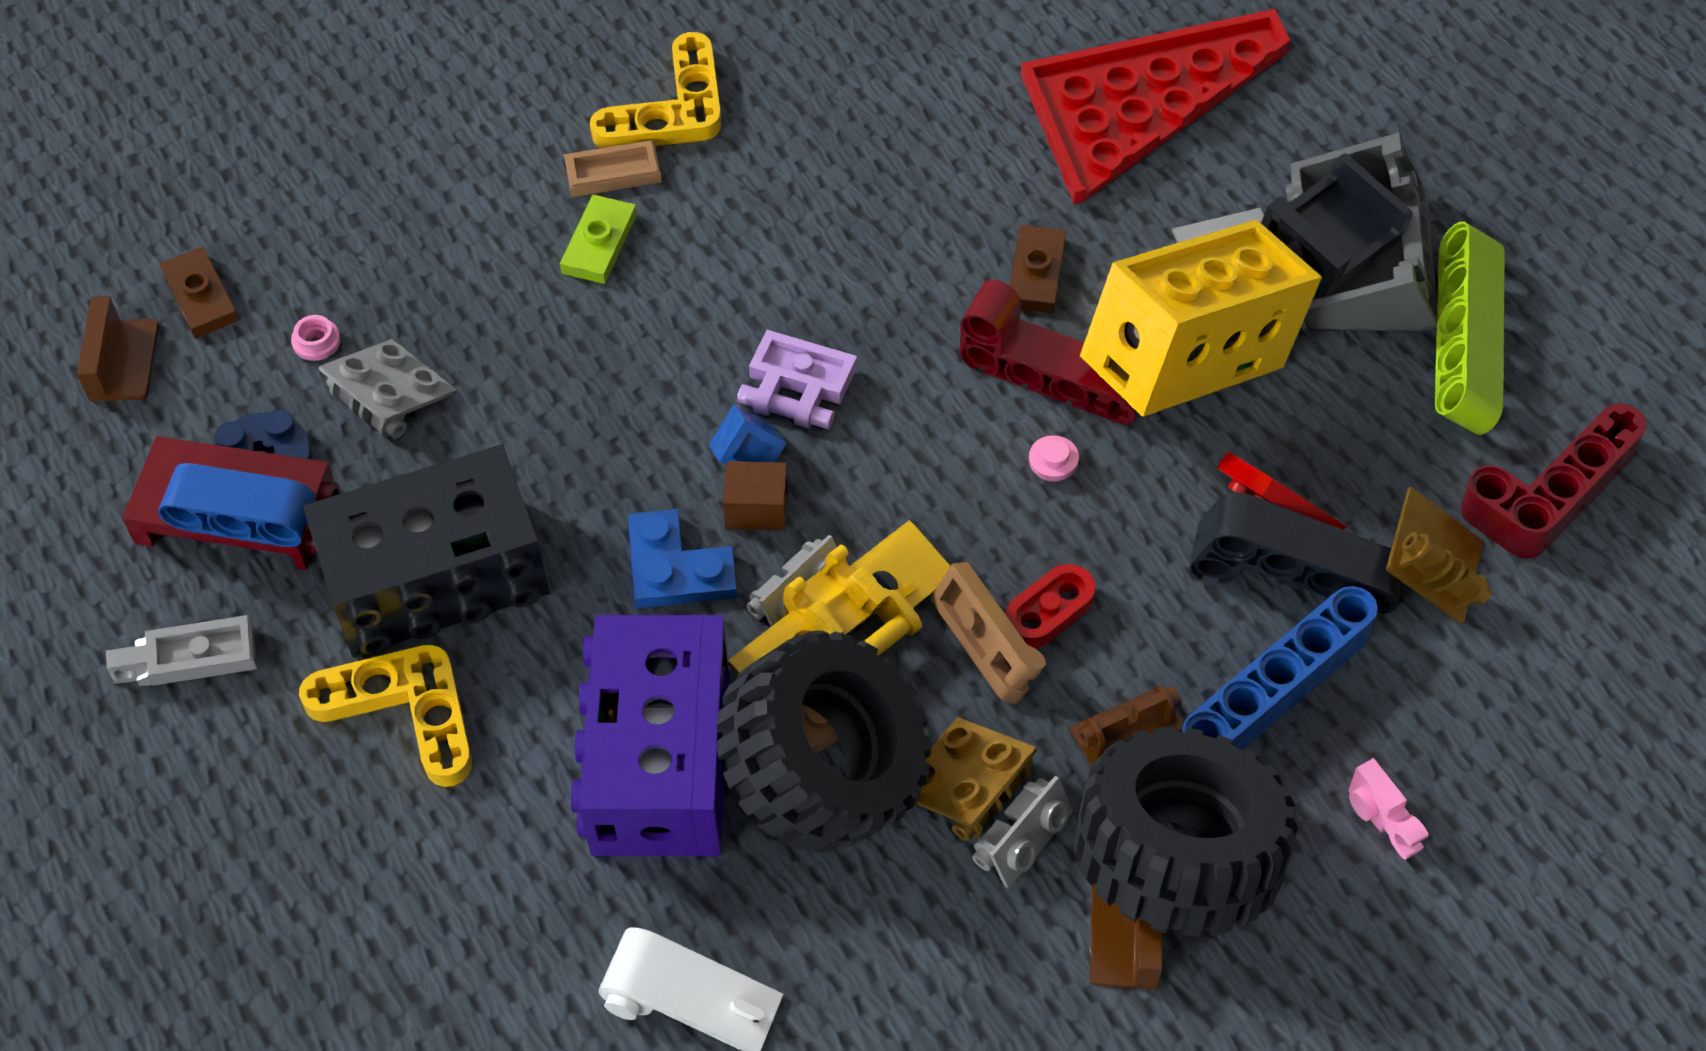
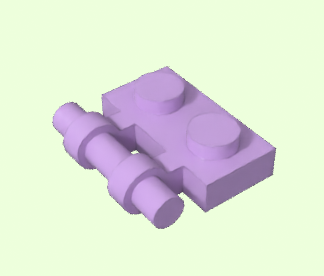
M766 330L749 365L750 378L762 381L759 389L742 384L738 391L737 402L753 407V411L769 417L771 413L794 419L795 425L810 429L812 425L829 430L834 421L835 411L819 407L822 399L841 404L857 369V356ZM781 387L803 393L800 401L778 395Z

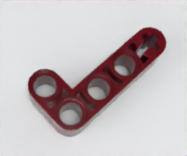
M987 280L982 283L961 321L960 356L968 367L975 370L978 367L984 368L983 373L1020 387L1024 383L1028 385L1026 389L1066 403L1067 400L1072 401L1071 406L1122 425H1128L1134 421L1138 412L1080 357L1084 342L1021 320L1020 296L1011 286L997 280Z
M1617 403L1608 406L1530 486L1498 466L1486 465L1479 467L1470 476L1461 502L1460 511L1463 518L1511 554L1521 558L1539 556L1632 460L1646 429L1644 415L1637 408L1629 404Z

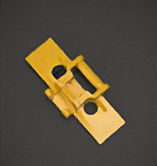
M910 520L850 566L846 561V556L849 555V552L841 544L826 556L823 569L806 582L802 577H797L784 588L782 601L789 613L730 658L727 664L738 675L747 666L794 636H801L810 631L820 630L828 632L829 635L834 631L848 634L871 615H878L885 623V625L865 640V642L879 649L877 652L879 656L904 635H914L922 628V622L913 608L935 592L949 570L950 565Z

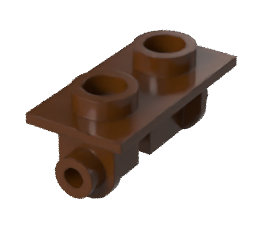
M1160 685L1070 726L1069 731L1092 767L1095 760L1103 755L1104 750L1121 739L1125 742L1126 737L1133 733L1145 730L1148 734H1154V731L1160 727H1173L1175 732H1182L1184 720L1176 709L1182 705V699L1174 686L1166 689Z

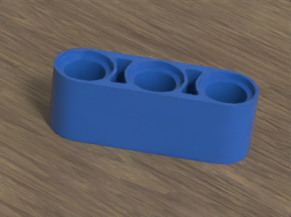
M182 463L177 465L158 508V515L168 525L184 531L281 547H294L301 543L308 524L303 505L316 502L317 499L316 494L311 488L295 480Z

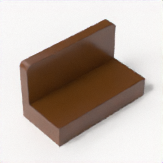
M110 296L91 297L77 376L89 401L146 399L159 330L158 321L156 319L120 320Z
M1097 884L1092 885L1090 983L1097 986L1157 989L1162 971V932L1150 929L1151 923L1139 918L1134 922L1123 916L1120 912V907L1115 903L1109 906L1095 891Z

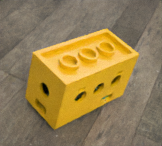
M1252 220L1113 262L1080 357L1142 417L1284 368L1322 276L1258 220Z

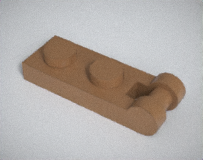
M968 562L952 563L930 600L996 695L1007 703L1018 704L1029 690L1027 682L1029 679L1033 680L1038 677L1046 665V660L1037 649L1025 643ZM1006 660H1007V662L1009 663V665L1011 666V670H1010V668L1007 666V664L1005 663Z

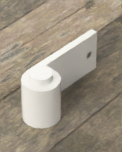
M628 928L625 930L599 988L600 996L606 1001L604 1007L610 1013L620 1018L634 1020L637 1015H648L654 1009L741 1051H761L783 997V993L667 938L641 928Z

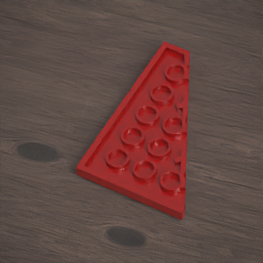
M1271 9L1021 63V78L1073 204L1082 203L1287 54L1290 38L1276 10Z

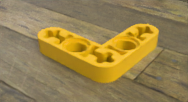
M687 32L678 36L672 45L678 99L612 106L598 110L590 119V130L594 144L599 148L654 140L655 146L705 141L716 136L721 130L722 123L710 39L699 32ZM688 51H697L698 64H689ZM696 81L708 85L706 89L699 92H691L685 88L688 84ZM704 106L706 121L697 122L695 107ZM655 119H661L668 123L666 127L660 130H650L645 127L647 122ZM630 122H635L636 130L631 131ZM607 126H616L615 131L606 132Z
M422 645L319 670L303 680L299 688V697L307 715L319 722H330L410 702L421 761L428 779L436 785L448 787L463 782L469 776L472 769V756L454 673L447 653L440 647ZM432 663L435 668L433 674L437 689L428 691L422 674V665ZM382 674L391 679L389 687L381 693L370 694L363 690L365 681L374 675ZM351 681L356 697L350 699L345 684ZM329 688L332 693L330 694V702L320 704L318 700L320 698V690ZM435 706L448 707L452 710V715L446 723L432 726L423 721L429 709ZM447 739L452 756L454 757L453 767L443 769L440 763L442 757L437 741Z

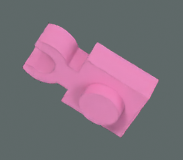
M1374 758L1357 767L1348 791L1350 793L1351 805L1358 816L1365 821L1371 820L1381 833L1386 831L1392 845L1403 859L1406 860L1422 851L1424 846L1421 841L1428 838L1429 834L1424 825L1405 809L1407 799Z

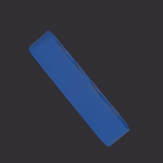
M1354 586L1343 587L1336 591L1192 712L1184 721L1182 732L1192 728L1203 730V735L1216 739L1218 735L1233 740V746L1244 750L1364 647L1369 640L1377 615L1378 607L1375 598L1363 588ZM1342 617L1353 618L1358 622H1349L1343 619ZM1306 647L1317 648L1323 653L1311 652ZM1269 678H1281L1288 684H1277ZM1232 709H1245L1246 711L1250 712L1251 715H1238L1234 713Z

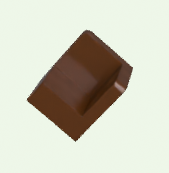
M727 462L723 494L725 528L786 530L788 503L787 463Z

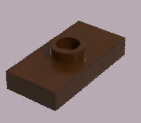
M1020 225L1009 286L1020 296L1021 309L1054 313L1066 230Z
M203 246L159 263L166 282L194 339L239 321L237 313Z

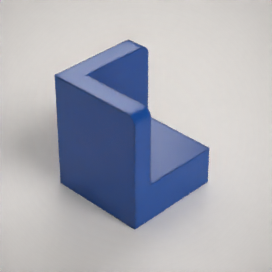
M734 404L710 441L709 447L718 461L726 465L729 461L775 462L787 443L774 426Z

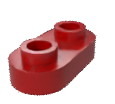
M1074 564L1059 565L1015 597L1006 609V616L1028 646L1033 648L1042 647L1090 610L1094 602L1095 581L1092 575L1081 566ZM1069 591L1077 597L1073 600H1066L1060 594ZM1026 621H1035L1040 626L1036 629H1028L1022 624Z

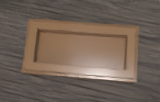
M654 140L564 154L571 197L662 182Z

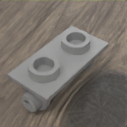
M828 535L823 541L816 539L813 543L806 542L802 549L782 567L785 575L783 578L774 574L761 588L754 590L750 594L751 601L746 605L750 614L758 620H761L766 615L771 627L785 617L789 612L782 601L784 588L797 577H802L806 582L824 568L826 556L837 547L833 537Z
M1054 776L1050 782L1042 778H1038L1035 783L1028 782L1021 793L1004 811L1007 819L1016 823L1011 826L997 820L982 839L978 840L974 845L976 852L972 856L973 861L985 871H989L994 865L1003 885L1008 889L1023 872H1026L1033 865L1037 854L1055 833L1060 832L1064 828L1069 816L1073 812L1060 778Z

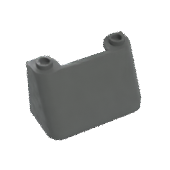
M1400 132L1291 163L1292 183L1286 185V195L1289 203L1325 178L1331 172L1336 159L1343 153H1346L1359 165L1363 166L1369 174L1392 194L1399 197L1413 212L1400 241L1376 258L1374 265H1367L1326 297H1323L1316 290L1304 318L1311 329L1417 332L1437 328L1438 288L1428 197L1422 177Z

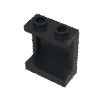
M1343 153L1336 159L1331 172L1325 178L1293 201L1287 203L1280 197L1268 205L1261 224L1322 276L1317 291L1323 297H1326L1398 243L1413 212L1399 197L1392 194L1369 174L1363 166L1359 165L1346 153Z

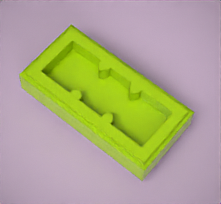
M592 194L560 262L561 274L605 284L637 216L636 204Z

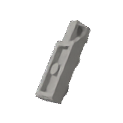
M244 615L145 631V637L136 640L135 646L106 651L107 671L114 684L137 681L139 686H155L257 669L254 624L251 616Z

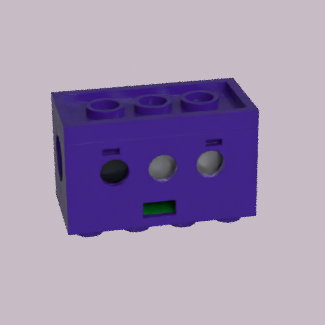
M595 615L593 636L585 635L583 642L584 667L589 668V682H581L579 710L581 715H585V730H577L575 737L576 763H581V779H573L571 786L572 813H577L578 837H586L591 856H721L725 760H719L717 741L723 737V733L717 731V719L719 710L725 707L723 705V696L729 686L730 666L727 664L729 657L724 615ZM659 652H667L672 655L659 654Z

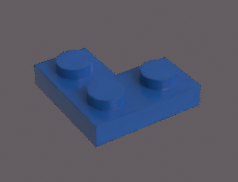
M678 509L628 514L635 608L737 598L732 546L682 551Z

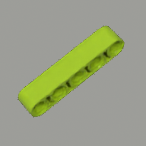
M1458 222L1446 232L1439 247L1435 409L1443 417L1474 434L1483 435L1494 428L1503 410L1504 246L1500 242L1466 222Z

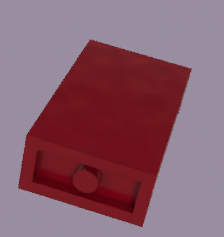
M156 436L122 517L134 544L154 546L158 534L288 554L292 556L297 569L307 571L312 555H317L308 524L298 546L281 547L177 529L168 525L160 518L158 508L175 468L182 463L295 480L311 488L316 494V501L340 494L339 484L335 483L328 462Z

